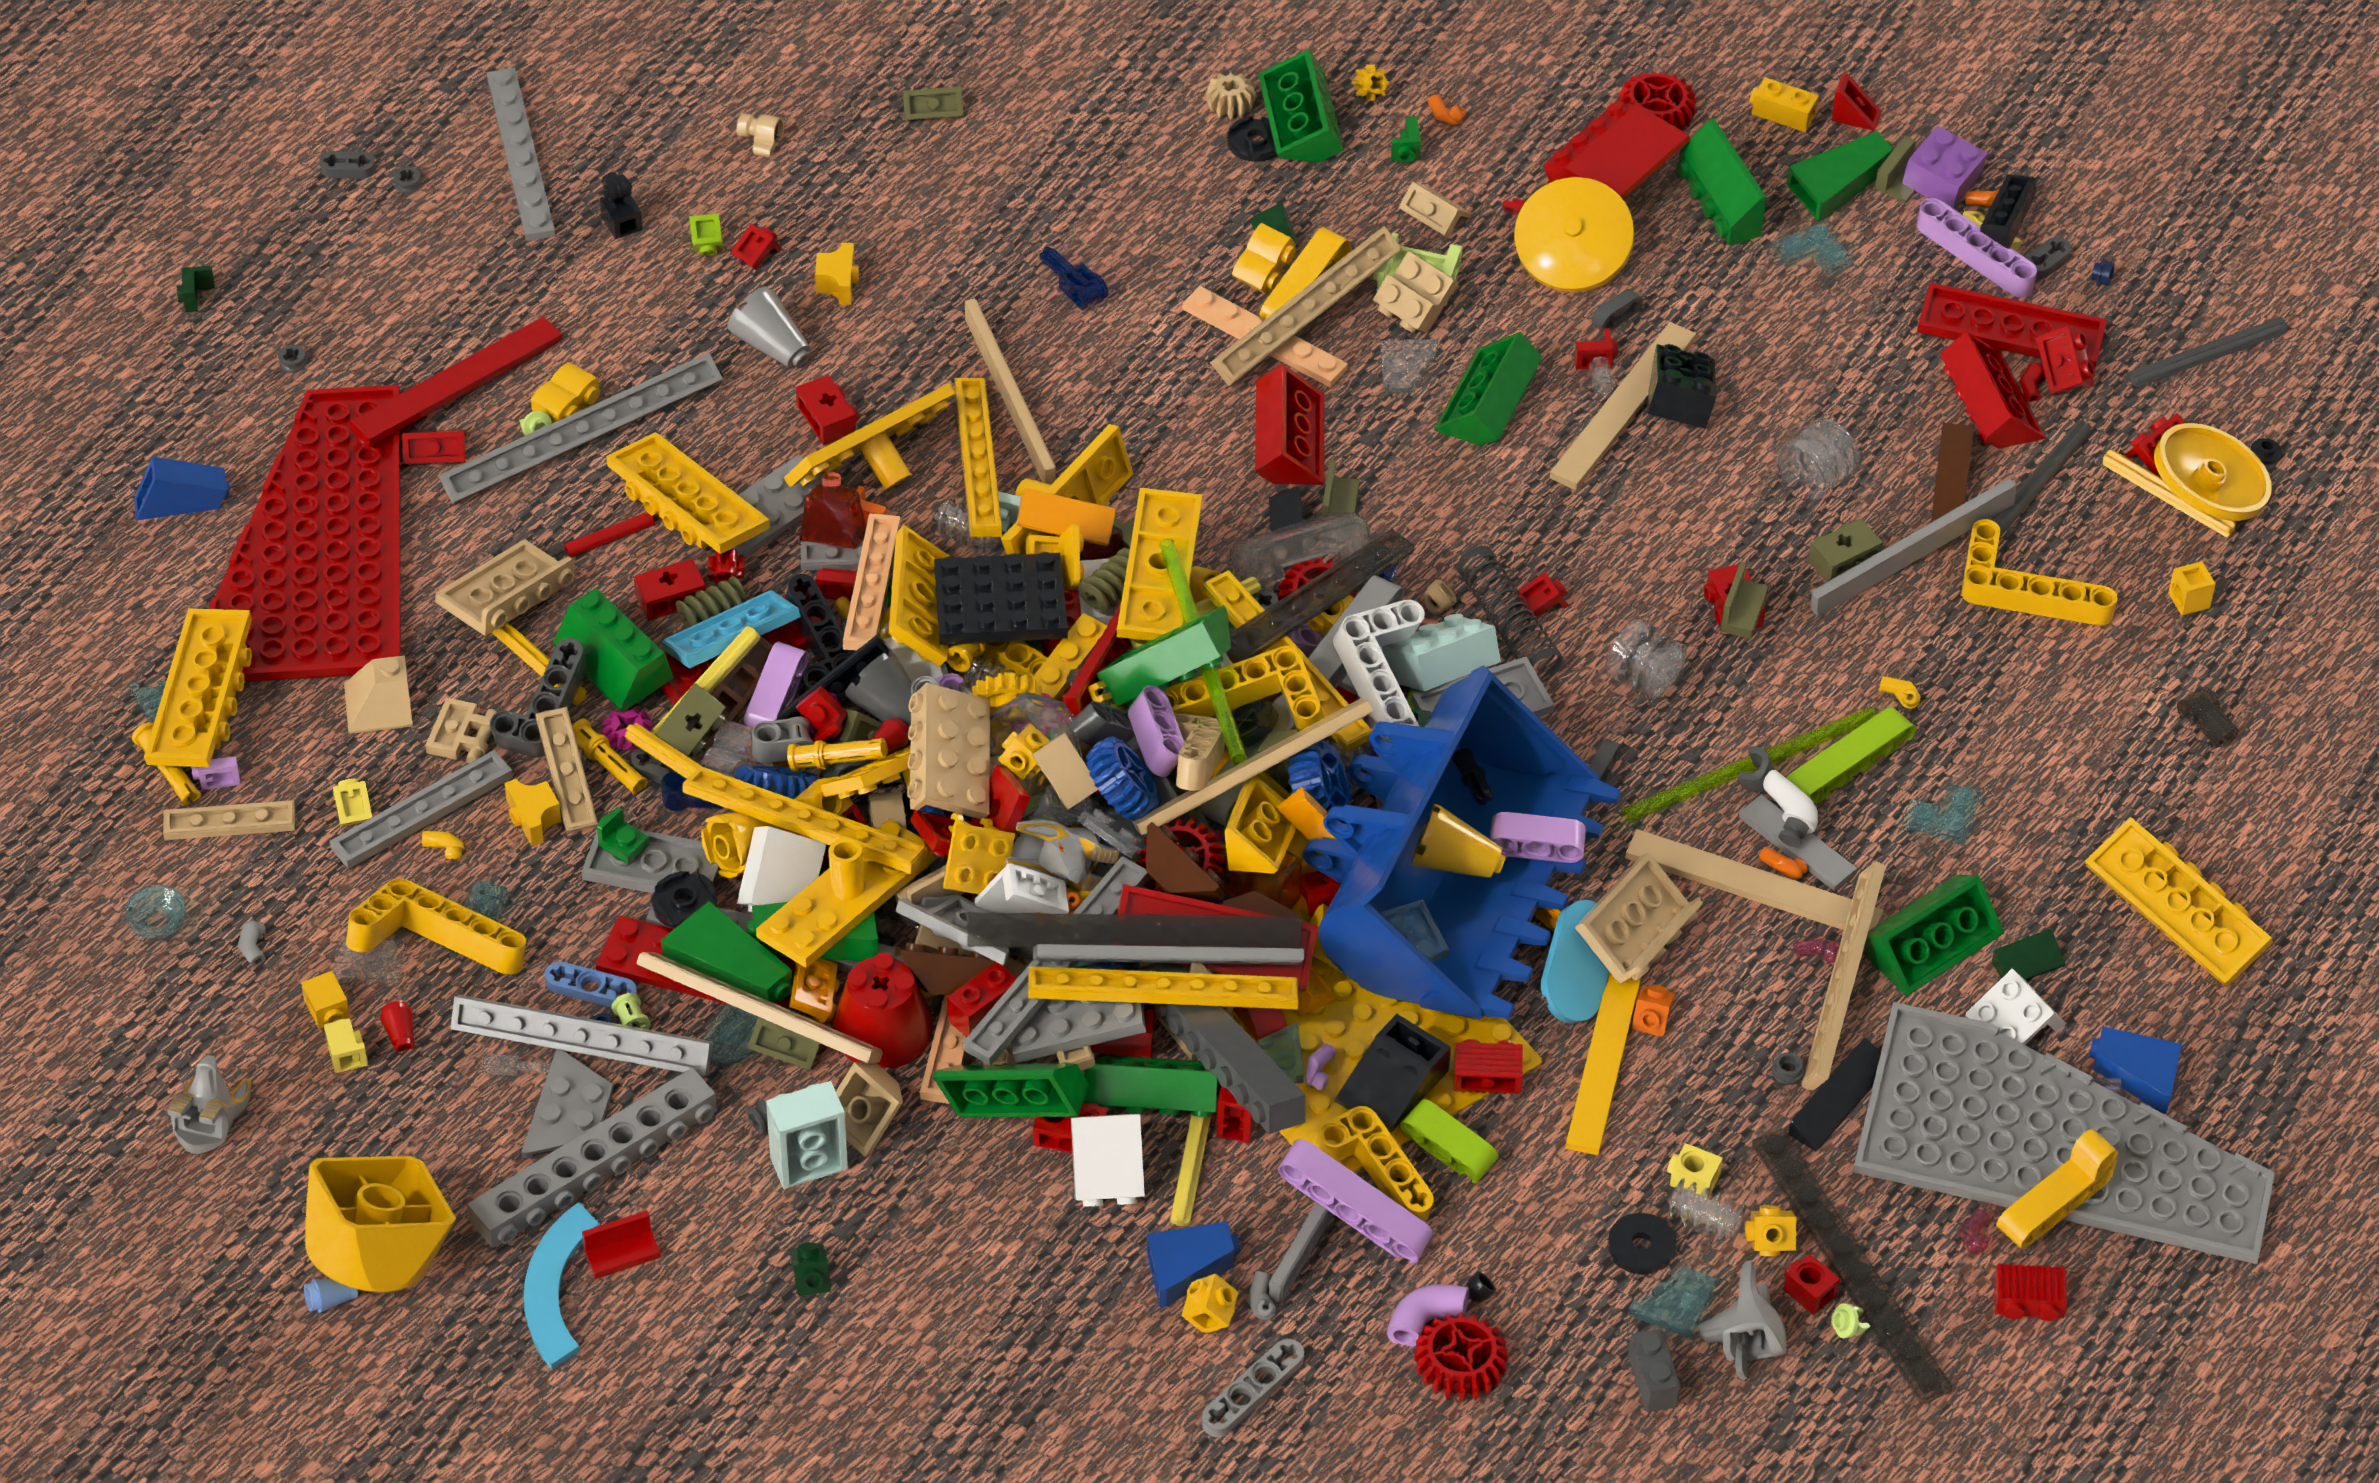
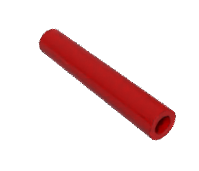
M648 512L565 543L563 544L566 553L568 552L569 557H575L655 525L654 518Z

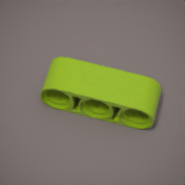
M1422 1099L1400 1124L1402 1131L1409 1139L1460 1175L1466 1174L1472 1178V1183L1474 1184L1479 1182L1499 1158L1497 1151L1492 1145L1430 1100Z

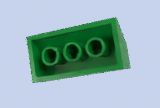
M1309 49L1258 73L1276 153L1279 158L1319 163L1344 151L1325 71Z
M1711 119L1680 149L1676 170L1678 176L1681 179L1685 178L1688 182L1691 196L1694 199L1698 198L1701 202L1705 217H1711L1718 237H1724L1728 245L1731 246L1761 237L1766 196L1716 120Z
M1521 332L1478 348L1433 430L1479 446L1489 442H1497L1504 435V428L1508 420L1514 416L1519 400L1526 394L1527 385L1537 374V367L1543 358L1542 355Z
M594 588L570 604L554 638L553 645L556 647L558 642L566 638L578 640L582 644L588 664L584 676L622 713L674 678L665 653L597 588Z
M1223 605L1120 655L1100 670L1097 676L1100 681L1105 682V691L1111 693L1113 697L1110 699L1112 704L1119 706L1126 703L1130 707L1144 687L1148 685L1158 687L1164 691L1171 686L1169 681L1177 677L1180 682L1185 681L1198 673L1196 668L1205 664L1206 668L1209 669L1224 661L1222 655L1231 649L1228 615L1225 606Z
M1956 875L1869 930L1864 949L1870 962L1905 996H1908L2004 934V930L1980 876Z
M1097 1055L1094 1057L1096 1064L1084 1069V1076L1089 1083V1087L1083 1104H1096L1100 1107L1108 1108V1111L1113 1110V1106L1126 1107V1112L1144 1113L1146 1108L1159 1109V1114L1178 1115L1179 1110L1192 1111V1116L1211 1117L1212 1112H1217L1221 1085L1213 1073L1204 1068L1201 1061Z
M1068 1062L1062 1064L1004 1063L991 1066L982 1064L955 1065L934 1071L932 1076L957 1116L966 1118L1078 1117L1089 1087V1083L1077 1063Z

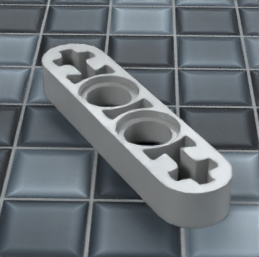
M1284 1339L1276 1343L1206 1406L1202 1413L1203 1430L1213 1437H1222L1230 1433L1301 1368L1304 1362L1303 1346L1294 1339ZM1283 1352H1285L1286 1354L1294 1352L1295 1359L1293 1360L1290 1357L1286 1358L1281 1363L1280 1370V1368L1277 1365L1282 1361ZM1268 1372L1275 1379L1271 1383L1263 1384L1258 1382L1255 1377L1259 1373ZM1242 1393L1248 1395L1251 1401L1246 1405H1237L1232 1401V1397ZM1225 1405L1229 1410L1227 1413H1225ZM1225 1413L1223 1424L1220 1422L1211 1423V1416L1219 1418Z

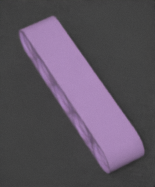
M1927 198L1920 203L1917 228L1922 234L2011 295L2023 298L2033 293L2037 268L2031 261L2012 248L2007 249L1980 232L1978 225L1943 201L1936 198Z
M1294 1141L1278 1168L1279 1174L1284 1180L1397 1258L1402 1256L1411 1260L1409 1262L1411 1264L1417 1263L1432 1238V1229L1424 1221L1308 1141Z

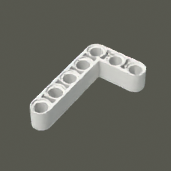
M1403 600L1350 615L1344 619L1333 637L1334 647L1359 698L1368 700L1373 709L1372 713L1368 715L1373 726L1383 721L1420 727L1380 648L1408 640L1414 635L1425 616L1423 607L1414 600ZM1381 736L1384 740L1392 742L1389 738Z

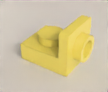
M346 779L338 782V786L333 787V797L336 803L340 827L363 823L372 818L365 781L358 782L357 779Z

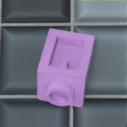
M236 756L212 759L209 767H191L193 780L200 779L202 790L240 785Z

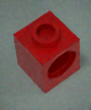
M1808 1254L1800 1262L1798 1260L1794 1261L1786 1269L1783 1290L1813 1316L1837 1297L1840 1278L1811 1254Z

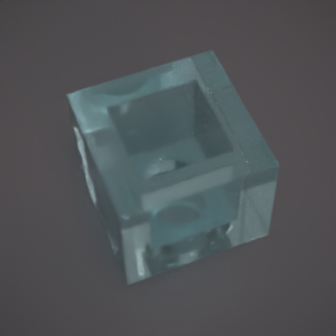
M475 880L464 906L499 923L508 903L507 887Z

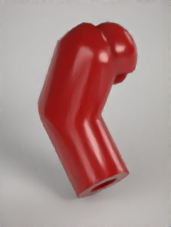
M2039 362L2029 364L2019 379V384L2027 402L2038 401L2041 398L2036 383L2043 381L2042 376H2046L2043 365Z

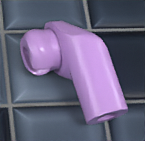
M1330 1044L1322 1045L1308 1058L1305 1080L1310 1088L1315 1087L1318 1090H1323L1328 1085L1329 1075L1322 1071L1323 1067L1336 1055L1335 1049Z

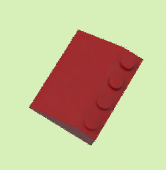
M1618 101L1610 104L1607 110L1600 116L1591 120L1585 129L1579 134L1574 135L1571 141L1562 149L1557 150L1543 166L1549 183L1571 177L1593 179L1609 186L1624 199L1691 139L1685 132L1642 107Z

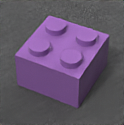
M1937 126L1908 159L1902 183L1926 197L1939 199L1954 208L1982 175L1988 153Z

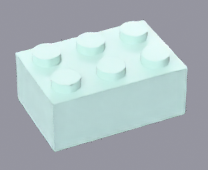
M1462 614L1448 615L1444 618L1443 622L1438 624L1422 625L1419 627V631L1415 632L1410 639L1382 647L1383 654L1398 684L1423 692L1466 676L1483 665L1489 667L1501 662L1495 626L1482 623L1480 619L1465 618Z
M831 1081L812 1084L805 1089L789 1094H780L773 1099L766 1100L770 1158L783 1189L848 1169L845 1112Z

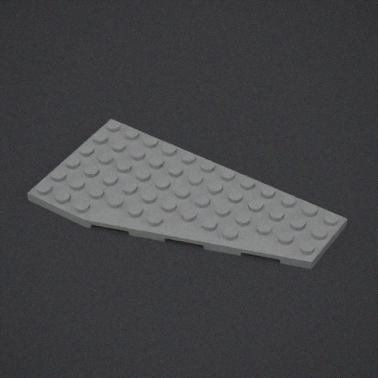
M1893 1002L1853 1173L2008 1208L2067 1162L2071 1157L2072 1148L2078 1138L2087 1130L2094 1129L2119 1151L2114 1174L2102 1189L2063 1220L2249 1263H2258L2275 1172L2237 1152L2235 1156L2187 1131V1126L2142 1102L2138 1105L2092 1081V1076L2048 1053L2044 1056L1999 1032V1027L1991 1023Z

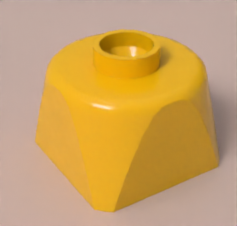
M412 1156L316 1158L313 1160L309 1168L305 1228L306 1251L312 1263L330 1279L347 1287L368 1292L399 1291L411 1287L422 1280L456 1220L424 1162Z

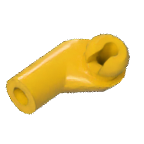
M1882 676L1879 691L1895 694L1899 702L1908 709L1919 705L1921 697L1912 682Z

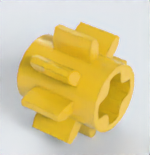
M1366 65L1365 70L1357 69V76L1351 82L1357 90L1356 96H1365L1368 101H1375L1376 95L1385 96L1384 90L1390 84L1384 75L1386 70H1376L1375 65Z

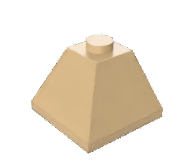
M405 656L372 659L344 683L349 734L413 726Z
M854 1062L836 1090V1093L845 1112L846 1140L864 1157H867L877 1145L902 1105L903 1100L899 1083L877 1063Z

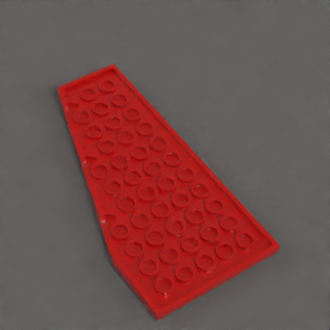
M399 385L313 389L306 391L294 417L295 422L281 453L277 454L262 487L263 493L248 525L245 524L229 559L230 565L216 596L212 597L209 603V609L250 610L252 622L245 643L247 648L251 649L252 659L249 667H243L242 673L244 674L245 682L353 676L372 659L401 656L400 430L368 446L350 429L351 420L399 395Z

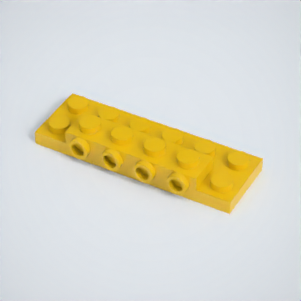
M657 432L606 456L607 466L626 480L625 492L628 498L632 501L640 500L644 504L645 510L651 516L659 515L667 529H677L681 532L683 540L688 545L695 543L701 549L710 546L719 554H722L770 529L769 518Z
M188 608L144 754L147 765L209 767L214 750H220L222 741L229 740L230 725L228 719L229 716H235L237 713L236 691H243L245 683L244 674L242 673L243 667H249L252 659L251 649L247 648L245 643L252 622L250 610Z
M2130 817L2085 860L2086 866L2227 988L2273 943L2272 937L2248 918L2250 914L2238 902L2232 904L2225 898L2226 893L2215 882L2207 883L2201 877L2203 875L2193 863L2189 861L2185 864L2179 859V853L2171 844L2166 841L2162 844Z

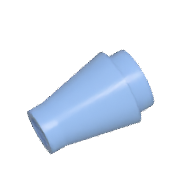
M312 1279L311 1283L304 1285V1296L309 1311L318 1310V1313H321L350 1299L358 1298V1290L342 1285L332 1279Z

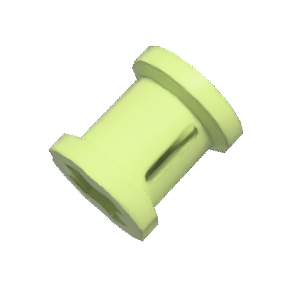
M622 994L611 1004V1009L615 1015L619 1016L621 1025L634 1027L632 1023L635 1022L637 1028L649 1029L650 1020L647 1015L642 1013L640 1008L641 1000L637 994Z

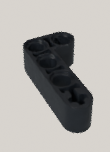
M798 574L792 577L786 593V600L799 609L801 617L796 619L795 622L817 660V663L810 665L804 671L800 686L801 695L812 687L809 683L810 681H820L854 653L853 650L843 649L844 633L817 583L807 574ZM809 617H818L822 622H813ZM832 643L836 646V648L829 649L826 648L823 644Z

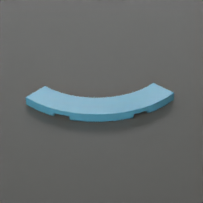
M579 1202L566 1211L542 1237L530 1260L525 1277L523 1296L528 1329L536 1349L551 1370L580 1352L579 1345L569 1333L561 1316L559 1307L560 1286L570 1258L572 1259L573 1255L583 1244L582 1231L600 1226V1224Z

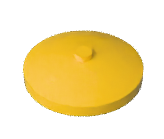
M1563 178L1541 187L1525 202L1515 225V246L1524 269L1539 283L1560 291L1587 292L1607 284L1624 268L1633 249L1634 226L1626 203L1609 186L1588 178Z
M2196 423L2179 424L2168 429L2156 445L2154 452L2155 465L2164 483L2182 501L2204 514L2230 521L2247 520L2258 515L2271 496V480L2264 464L2244 443L2222 430Z

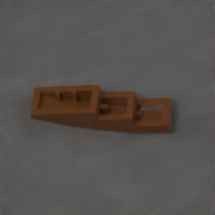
M1943 422L1931 522L1965 503L1974 426Z
M760 636V640L711 694L726 706L722 711V714L726 717L715 732L709 728L702 737L706 741L702 747L705 751L710 749L755 691L773 647L762 636ZM695 715L685 728L689 731L693 728L699 730L700 727L697 725L699 718Z

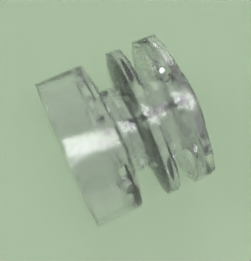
M1818 418L1810 423L1808 427H1805L1798 436L1793 437L1777 452L1776 462L1781 476L1790 487L1794 489L1802 481H1805L1812 488L1804 496L1810 500L1821 499L1838 482H1841L1859 466L1860 456L1853 438L1841 425L1827 418Z
M1636 618L1629 622L1614 641L1605 662V673L1608 677L1622 685L1628 686L1632 683L1634 692L1643 694L1644 698L1649 701L1656 702L1662 696L1661 694L1670 688L1679 676L1686 660V644L1679 640H1674L1669 634L1660 636L1657 627L1641 618Z

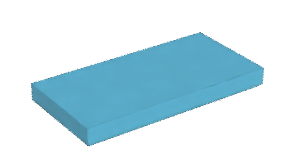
M770 590L667 637L661 642L665 652L688 668H692L720 655L746 626L752 627L761 636L800 618L801 615L797 606Z

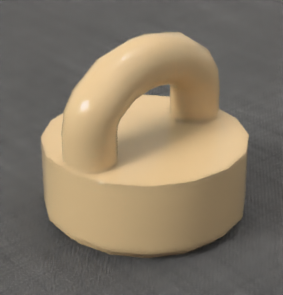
M1436 579L1427 587L1423 602L1429 612L1439 615L1443 611L1449 610L1456 603V596L1447 584ZM1431 598L1438 605L1437 607L1432 604Z

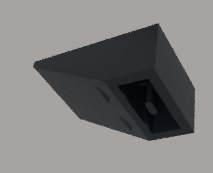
M1656 344L1647 397V414L1706 429L1717 397L1715 359L1703 352L1690 353L1682 351L1681 348L1672 344H1666L1665 346Z
M1396 1014L1375 1036L1339 1091L1335 1102L1348 1110L1358 1106L1371 1108L1391 1134L1447 1074L1450 1065L1451 1047L1404 1017Z

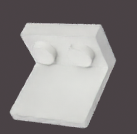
M1008 863L975 898V906L1027 923L1031 922L1038 912L1063 919L1069 912L1065 880L1012 863Z
M2013 969L1998 981L1965 1014L1969 1019L1991 1023L1999 1027V1032L2024 1045L2047 1025L2055 1032L2066 1025L2062 1018Z

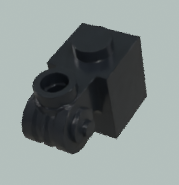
M607 173L602 178L603 197L599 198L603 221L615 240L642 231L641 210L631 196V182H629L624 174Z

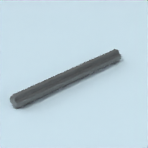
M2283 317L2269 320L2132 370L2129 380L2135 387L2146 385L2283 335L2287 332L2288 324Z
M2083 420L2077 421L2016 491L2015 504L1991 519L1999 525L2000 537L2090 435L2091 425L2089 423H2085Z

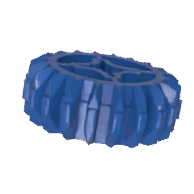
M1112 736L1110 738L1107 737L1103 741L1100 740L1088 751L1086 765L1090 771V777L1095 782L1094 786L1100 790L1101 796L1105 797L1108 805H1112L1117 813H1121L1126 819L1135 821L1146 816L1159 806L1158 804L1161 801L1159 796L1160 790L1156 787L1157 782L1153 779L1152 772L1148 770L1145 762L1139 758L1138 753H1135L1131 746L1126 745L1123 740Z
M1325 740L1318 741L1289 757L1290 767L1288 772L1290 774L1289 783L1292 786V794L1303 787L1327 812L1334 806L1343 807L1344 805H1351L1349 802L1352 800L1349 791L1351 786L1348 783V774H1346L1344 769L1345 764L1341 763L1340 755L1338 752H1335L1332 745H1329Z
M767 764L742 765L736 769L734 777L735 779L791 799H795L812 783L820 779L814 773H809L808 771L800 770L793 773L789 767Z

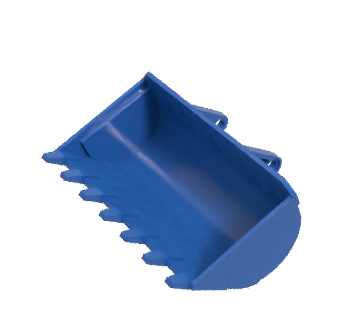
M1483 665L1471 671L1468 677L1450 685L1443 691L1424 727L1383 721L1374 725L1369 735V740L1373 745V750L1380 757L1363 754L1356 755L1348 767V774L1357 782L1356 786L1384 801V804L1380 810L1351 805L1330 808L1323 823L1328 832L1336 839L1326 837L1311 839L1303 850L1302 856L1308 865L1341 884L1320 923L1319 939L1324 952L1332 963L1346 976L1357 982L1360 987L1384 997L1417 1003L1421 1008L1482 1019L1483 1016L1510 1019L1515 1010L1514 1005L1494 996V993L1501 980L1529 982L1533 974L1532 968L1512 959L1519 943L1547 945L1551 937L1550 931L1530 921L1537 907L1565 909L1569 901L1568 895L1550 888L1548 885L1555 872L1582 874L1587 865L1586 860L1581 859L1575 863H1563L1506 856L1500 873L1493 872L1491 878L1418 868L1411 865L1412 857L1422 829L1431 817L1429 816L1430 810L1434 804H1437L1487 838L1490 837L1492 817L1500 812H1512L1578 820L1586 826L1585 838L1600 839L1604 830L1603 825L1583 815L1590 802L1617 804L1621 796V790L1600 781V777ZM1381 736L1389 738L1392 742L1384 740ZM1462 748L1470 749L1478 766L1482 767L1486 772L1485 780L1493 793V799L1488 801L1486 805H1480L1479 802H1476L1469 788L1461 782L1462 775L1452 758H1454V753ZM1359 768L1368 771L1370 774L1362 772ZM1336 818L1343 820L1347 824L1339 822ZM1316 851L1321 852L1325 856L1319 855Z

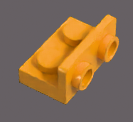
M820 957L807 968L796 962L789 1007L814 1016L813 1020L824 1024L825 1021L830 1022L836 1011V1003H833V997L840 983V980L836 978L838 964Z

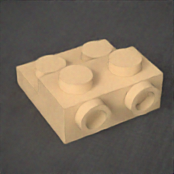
M1408 250L1394 275L1388 274L1373 300L1379 304L1377 310L1389 318H1393L1395 314L1402 320L1399 325L1414 334L1416 330L1426 333L1431 329L1457 286L1458 281Z

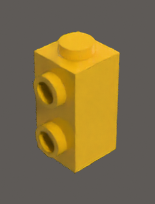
M1765 77L1759 88L1754 87L1749 103L1753 104L1752 115L1806 132L1816 116L1819 95Z

